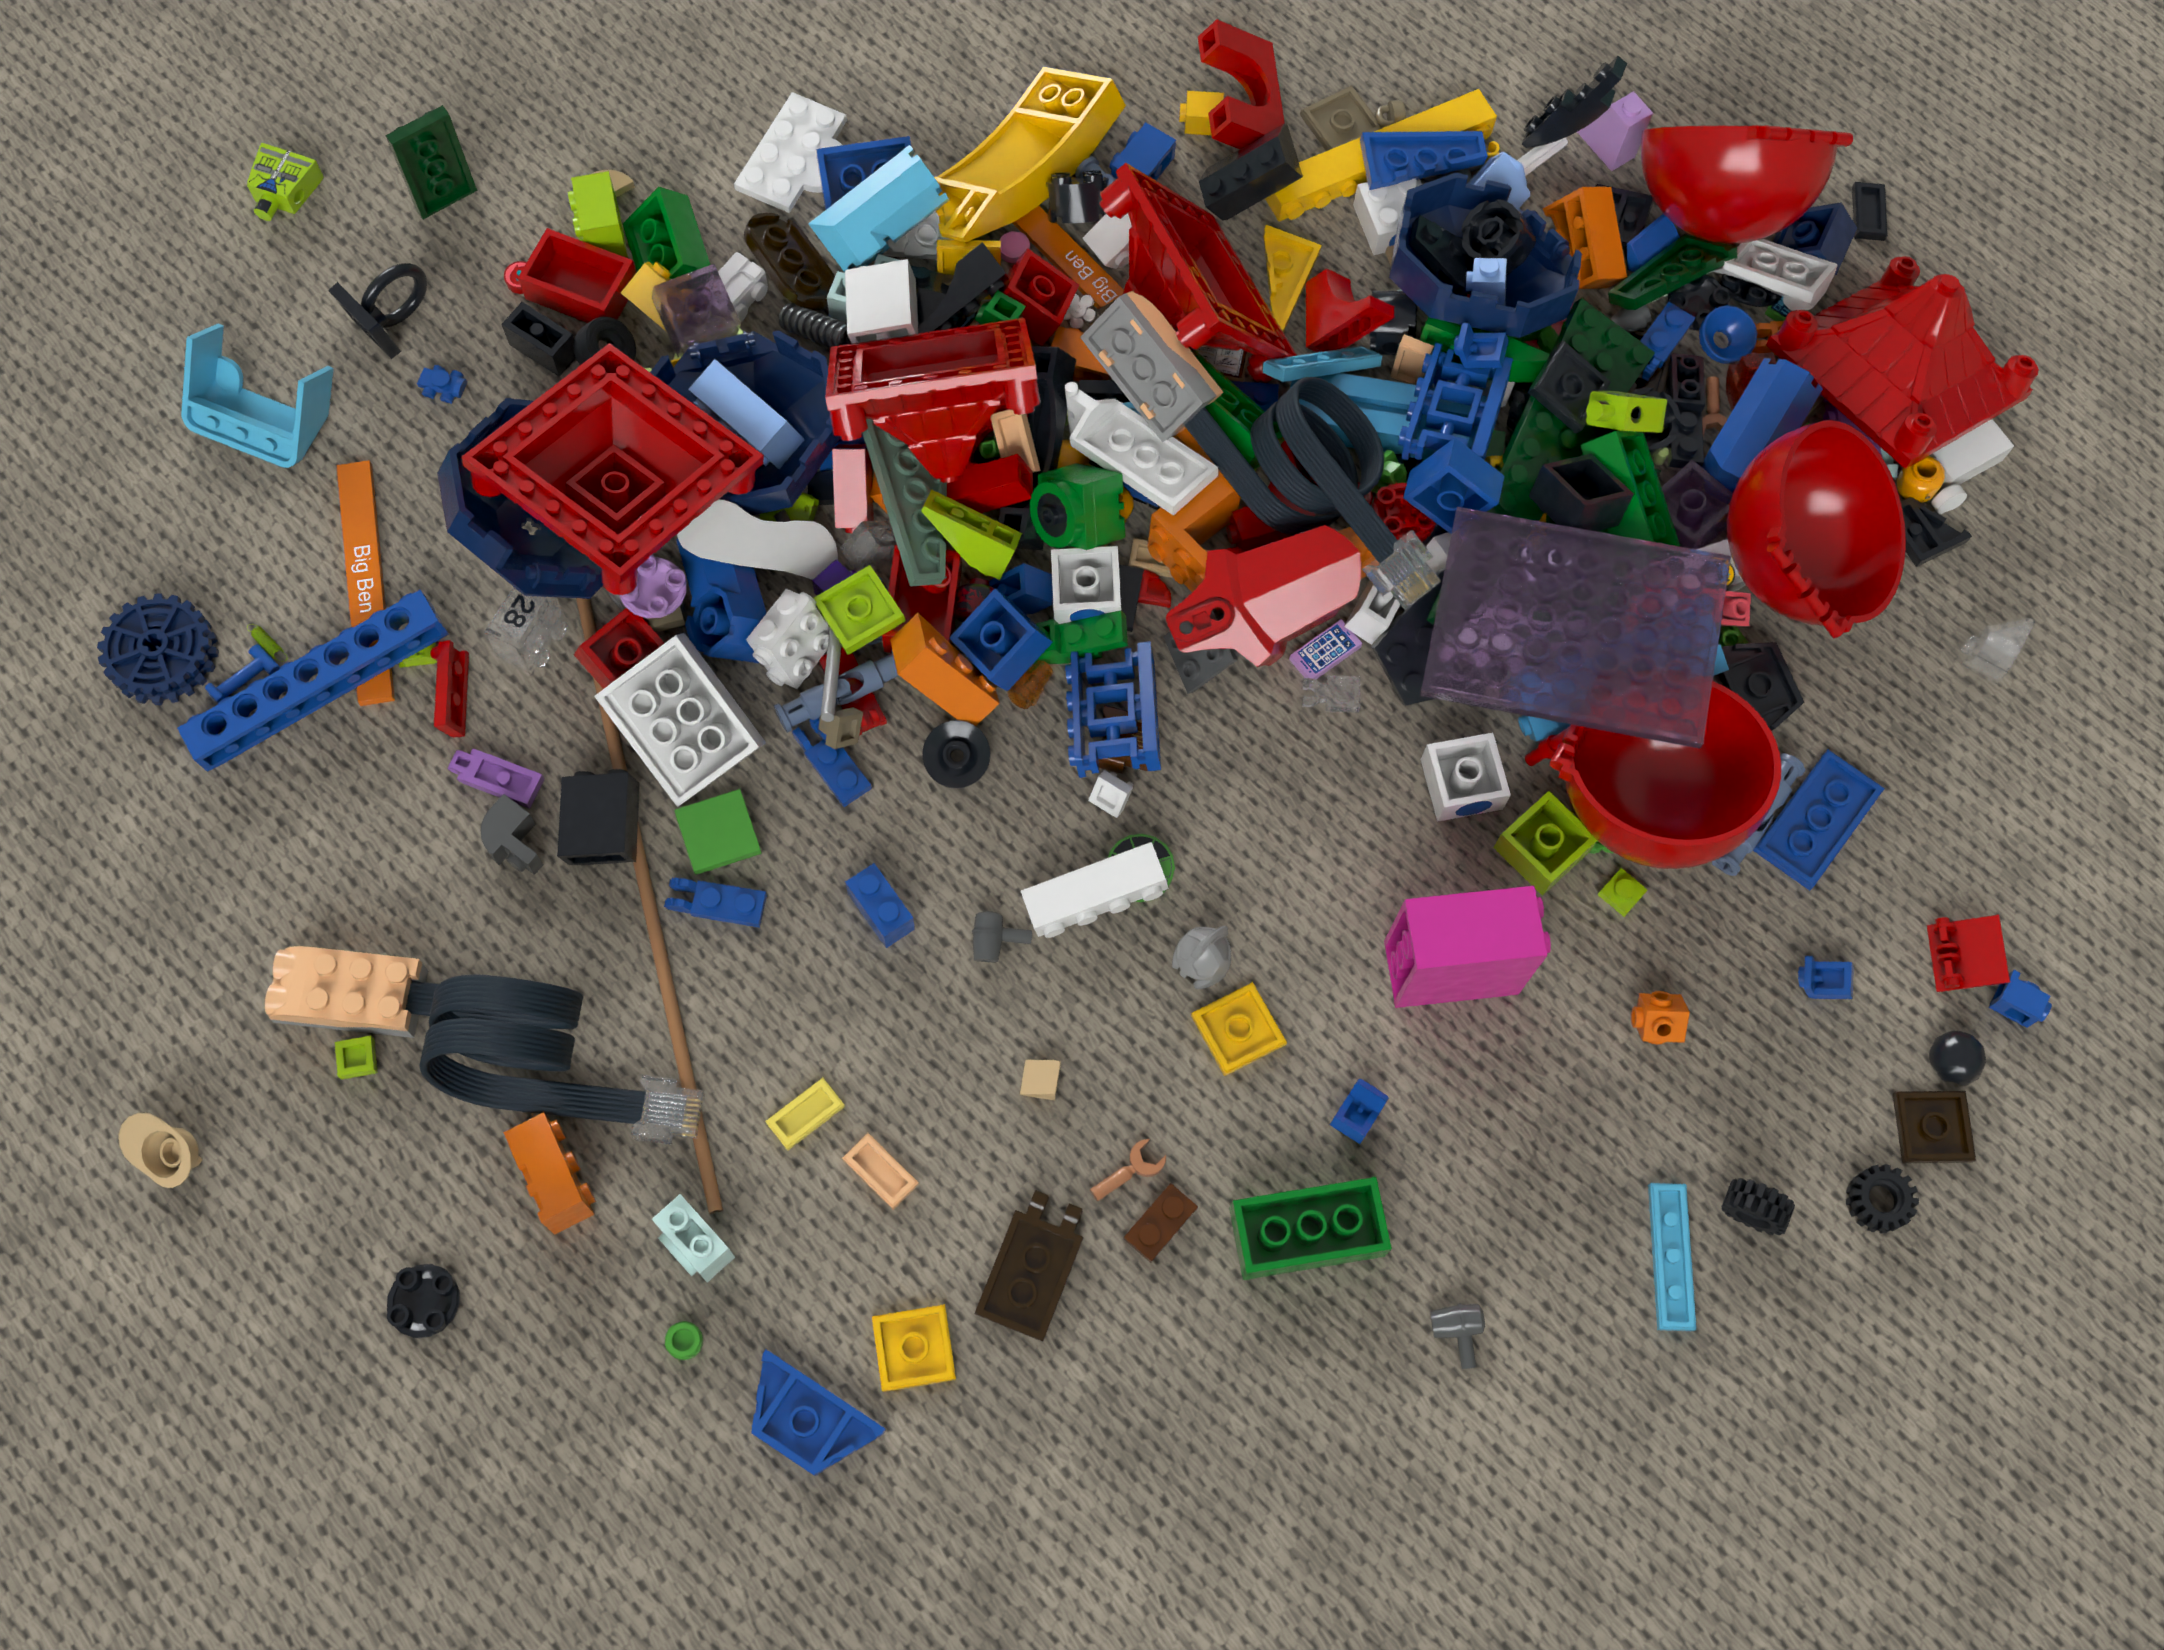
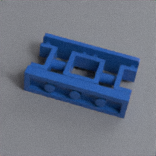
M1436 343L1433 353H1426L1422 373H1426L1425 377H1418L1414 397H1418L1417 402L1411 401L1406 416V421L1410 422L1409 426H1402L1398 445L1403 446L1402 459L1408 460L1411 453L1415 454V459L1422 460L1425 448L1437 451L1454 438H1457L1467 446L1468 439L1453 436V433L1471 437L1473 427L1477 426L1478 430L1471 450L1485 460L1508 385L1513 358L1505 357L1503 368H1464L1462 364L1453 363L1454 350L1448 349L1447 353L1441 352L1442 344ZM1441 366L1443 367L1441 379L1454 381L1456 383L1438 380L1435 391H1432L1431 388L1438 367ZM1488 378H1493L1486 403L1481 402L1483 390L1468 387V385L1486 388ZM1443 399L1471 406L1468 418L1437 411L1440 400ZM1425 414L1427 415L1425 427L1440 430V433L1422 429L1419 440H1416L1422 416Z
M1151 641L1137 643L1138 651L1132 652V648H1125V662L1094 665L1092 653H1085L1084 658H1079L1077 651L1071 652V664L1065 665L1067 684H1072V691L1066 692L1068 711H1073V718L1067 719L1069 738H1074V745L1068 746L1070 766L1077 767L1079 778L1086 777V770H1091L1092 774L1099 773L1098 759L1121 756L1131 757L1133 769H1139L1140 764H1146L1147 771L1161 770L1155 661ZM1134 666L1139 667L1140 694L1135 693L1133 682L1117 684L1118 680L1135 679ZM1082 672H1086L1088 684L1104 682V686L1086 688L1087 700H1083ZM1128 702V716L1097 719L1096 704ZM1141 719L1143 749H1139L1136 737L1120 739V734L1137 733V720ZM1084 726H1088L1091 738L1102 736L1107 738L1104 741L1088 742L1089 755H1085Z

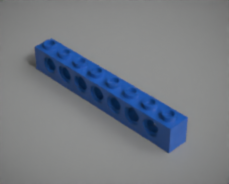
M418 590L415 593L403 596L399 602L389 608L373 613L369 619L359 625L343 630L338 637L331 641L315 646L308 654L294 662L282 665L278 671L266 678L252 682L248 688L238 694L222 699L218 705L208 711L192 716L187 723L177 729L194 761L208 772L402 662L407 657L444 638L449 633L430 601L421 590ZM408 623L404 629L399 630L403 624ZM378 640L374 646L369 647L373 641ZM348 657L344 663L339 665L343 658ZM318 674L313 681L309 682L312 676ZM287 691V694L279 699L280 695ZM257 709L253 715L249 716L251 711ZM226 726L225 730L218 734L219 730Z

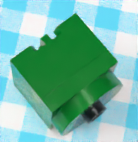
M1075 463L1038 474V486L1031 495L1030 514L1034 528L1040 538L1054 548L1072 546L1084 550L1126 538L1125 518L1119 514V510L1124 509V502L1119 501V494L1123 493L1122 473Z

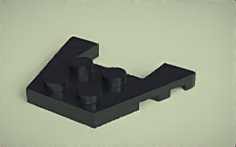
M1443 568L1433 575V579L1429 583L1431 588L1415 599L1402 615L1399 614L1371 646L1399 700L1405 706L1495 686L1505 682L1493 657L1488 654L1460 671L1438 628L1427 621L1428 615L1448 575L1447 570Z
M1777 642L1721 646L1729 670L1718 674L1722 685L1747 701L1765 720L1771 731L1776 729L1804 703Z

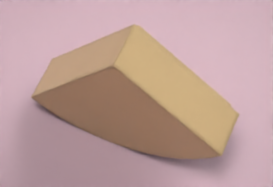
M616 170L594 172L609 171L616 197L635 188L633 180L622 172Z

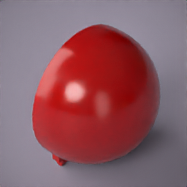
M1768 125L1651 128L1642 131V170L1654 202L1666 217L1679 228L1693 236L1711 242L1727 244L1747 243L1769 237L1785 229L1798 220L1815 203L1830 178L1836 159L1837 147L1850 146L1853 142V135L1847 132Z
M1834 420L1820 421L1790 431L1765 447L1747 466L1736 485L1731 498L1727 519L1728 544L1738 574L1748 589L1762 603L1789 619L1809 625L1824 626L1832 638H1838L1843 633L1850 632L1853 624L1871 620L1887 608L1898 589L1904 568L1906 550L1904 516L1895 482L1885 461L1874 445L1861 432L1846 423Z
M1618 670L1614 674L1601 671L1564 735L1563 743L1559 744L1549 762L1553 769L1560 772L1558 778L1565 780L1567 793L1578 818L1598 842L1626 860L1660 869L1691 868L1707 864L1725 856L1743 844L1758 829L1771 809L1779 790L1782 769L1780 752L1772 731L1765 720L1747 701L1725 686L1704 677L1664 670L1644 671L1629 675Z

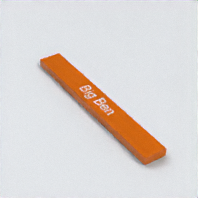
M1040 206L1012 223L1021 233L1027 236L1029 241L1059 271L1079 284L1078 290L1083 295H1090L1093 298L1094 306L1097 309L1123 294L1124 289L1057 223L1049 222L1048 214Z
M370 460L337 465L351 627L366 621L373 613L386 609L373 469ZM378 640L373 641L369 647L374 646ZM392 667L357 687V698L360 706L395 701Z

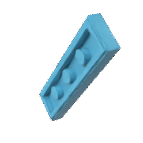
M1363 346L1266 360L1263 363V373L1286 382L1305 377H1318L1381 367L1382 355Z
M1650 1183L1648 1185L1657 1330L1695 1331L1696 1316L1686 1184Z

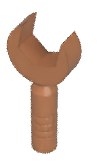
M1715 376L1706 379L1708 415L1702 418L1703 437L1705 430L1714 427L1720 432L1727 421L1725 416L1718 414L1720 412L1719 378Z
M1150 1139L1141 1140L1133 1146L1130 1152V1165L1123 1166L1111 1174V1176H1108L1092 1187L1090 1192L1096 1201H1099L1130 1180L1135 1172L1143 1177L1155 1176L1163 1169L1166 1155L1156 1165L1143 1162L1140 1151L1147 1145Z

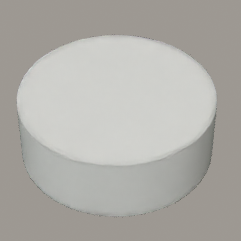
M1950 485L1937 493L1931 504L1937 513L1943 514L1960 506L1967 498V494L1960 485Z

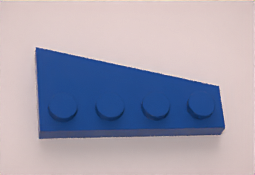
M1482 131L1362 132L1360 138L1369 190L1396 185L1415 178L1417 180L1483 165L1487 159Z

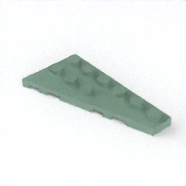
M866 418L868 429L862 432L909 584L910 586L941 584L945 579L946 543L943 541V535L921 510L931 489L947 496V483H942L939 479L933 478L910 451L907 444L876 426L872 419Z

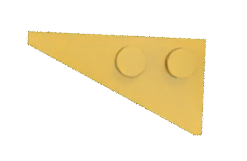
M1266 225L1263 238L1271 313L1284 333L1317 261L1322 245Z

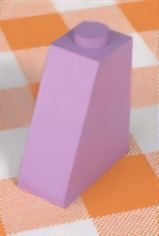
M1633 91L1611 104L1610 108L1598 119L1577 133L1605 165L1613 171L1635 158L1641 144L1642 131L1647 129L1653 112Z

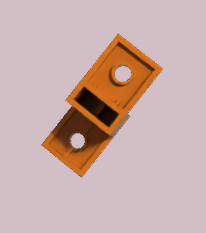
M1187 428L1173 436L1213 463ZM1219 469L1218 476L1174 516L1162 507L1151 514L1147 546L1150 555L1157 562L1162 561L1170 569L1174 580L1181 585L1184 584L1191 592L1205 578L1207 552L1200 545L1229 524L1232 512L1239 508L1241 497Z

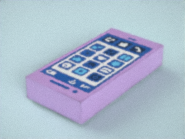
M1342 619L1290 655L1289 660L1310 684L1362 646V642L1358 637L1344 627L1345 623Z

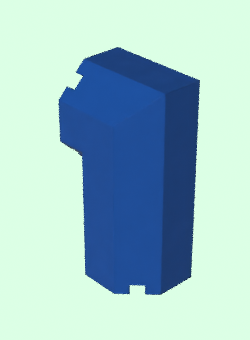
M1763 359L1704 459L1702 469L1708 479L1709 491L1730 502L1740 477L1751 461L1770 443L1784 434L1800 428L1823 390L1819 383L1816 388L1811 384L1814 377L1809 371L1787 360L1778 359L1776 364H1769L1771 359Z
M677 538V545L692 595L690 607H695L693 616H687L685 624L689 640L698 651L704 652L703 654L709 657L759 663L753 657L754 651L746 641L767 613L754 567L700 558L683 548Z

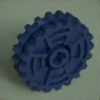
M162 593L154 594L153 599L150 600L145 596L138 597L137 604L135 605L127 602L122 606L123 612L120 615L113 613L109 617L112 621L110 627H103L100 632L105 637L103 641L97 644V649L103 653V655L98 657L99 664L102 667H106L103 673L109 680H112L116 688L122 690L126 697L131 698L135 695L138 703L145 704L149 699L152 700L154 705H162L165 699H169L172 703L179 702L180 695L185 693L191 696L195 693L194 686L197 684L203 686L207 682V679L204 677L206 672H213L216 667L211 660L218 657L219 650L213 646L214 643L218 642L216 634L210 631L212 626L199 610H195V606L191 602L186 600L181 604V599L176 595H171L168 599H165Z

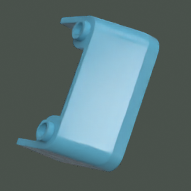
M218 323L186 338L181 411L182 420L186 427L194 433L280 467L289 468L299 463L329 415L334 368L326 366L298 380L295 409L242 388L243 373L241 368L232 359L222 356L224 325Z

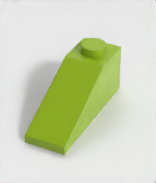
M931 489L921 512L969 566L986 576H992L1000 580L1015 552L1022 533Z

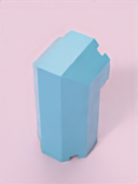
M910 145L808 223L844 273L845 270L852 269L855 266L857 268L871 264L876 260L878 254L882 255L890 248L886 243L888 240L892 239L896 243L901 237L949 201L945 192L940 196L938 195L942 192L940 185L920 157L916 154L911 158L915 152Z

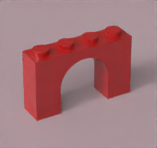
M1216 19L1198 36L1201 62L1232 75L1247 92L1251 105L1226 96L1208 113L1211 137L1214 140L1241 149L1285 123L1273 43Z
M1005 398L1000 400V406L993 414L1008 410ZM991 417L976 435V441L964 474L960 475L957 481L947 483V497L979 513H985L1029 500L1033 493V471L1018 453L987 463H974V454L979 443L987 434L994 430Z

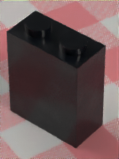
M611 769L607 771V774L596 775L588 771H579L574 773V776L562 777L557 857L568 865L636 862L640 783L626 770Z

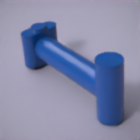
M256 644L249 650V654L254 658L253 661L219 686L215 687L212 683H208L205 689L218 704L222 699L229 696L261 671L265 670L271 675L278 671L280 666L259 644Z

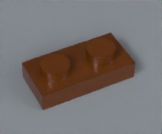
M1170 1183L1123 1239L1151 1263L1198 1209V1206Z

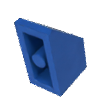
M1023 563L1003 573L1000 580L996 578L989 580L991 587L1011 599L1026 615L1037 613L1053 605L1052 574Z

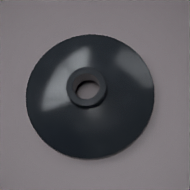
M954 720L942 723L930 732L923 746L922 757L926 771L937 783L948 788H964L982 778L988 769L991 752L988 740L979 728L965 721ZM954 750L963 751L964 757L961 761L955 762L952 760L951 754Z

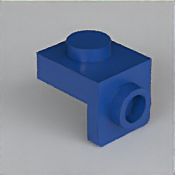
M1462 323L1460 334L1454 340V351L1456 355H1459L1464 368H1503L1509 340L1506 333H1474L1470 323Z
M1805 956V966H1800L1798 970L1799 987H1804L1808 998L1853 999L1854 965L1852 962H1816L1813 956Z
M1358 1079L1331 1121L1330 1126L1358 1144H1361L1389 1097L1364 1080Z

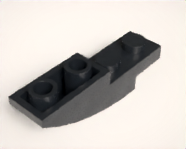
M1617 56L1610 64L1603 63L1595 72L1594 80L1589 85L1583 83L1575 94L1567 89L1559 98L1556 95L1553 96L1545 105L1544 113L1540 117L1533 116L1524 128L1526 134L1521 145L1525 148L1556 142L1578 132L1598 119L1610 108L1616 93L1612 88L1622 79L1627 62Z
M1672 353L1669 363L1666 394L1670 395L1678 405L1681 425L1678 427V435L1675 440L1666 446L1669 450L1668 467L1700 471L1704 464L1702 412L1705 407L1703 356Z

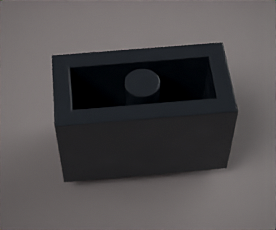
M521 302L501 324L510 346L559 377L576 359L573 348V334L524 302Z

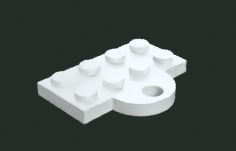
M792 92L735 181V190L788 213L791 212L804 190L815 193L822 192L816 149L842 145L836 138L847 122L846 114Z

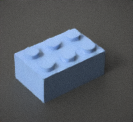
M715 359L688 389L697 397L694 404L762 453L764 455L763 465L765 466L771 462L780 469L805 440L782 416Z

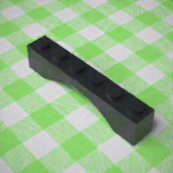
M983 242L957 262L952 282L945 297L936 310L924 322L918 325V334L955 328L954 322L963 315L967 318L974 314L981 307L980 302L988 295L992 298L997 291L1002 292L1007 286L1005 282L1009 278Z
M1031 346L1040 395V404L1034 407L1035 410L1028 413V423L1041 470L1033 473V491L1038 486V474L1057 469L1068 410L1065 385L1073 382L1077 359L1059 347ZM1031 499L1002 507L998 522L1022 533L1016 548L1043 551L1044 541L1036 532L1031 519Z

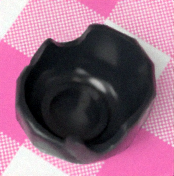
M1949 1031L1937 1037L1929 1051L1930 1065L1937 1072V1075L1945 1082H1954L1960 1084V1086H1967L1978 1080L1986 1064L1984 1046L1973 1035L1962 1031Z

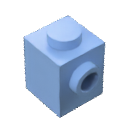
M1474 258L1473 271H1467L1466 291L1474 290L1498 296L1497 304L1505 306L1507 258Z

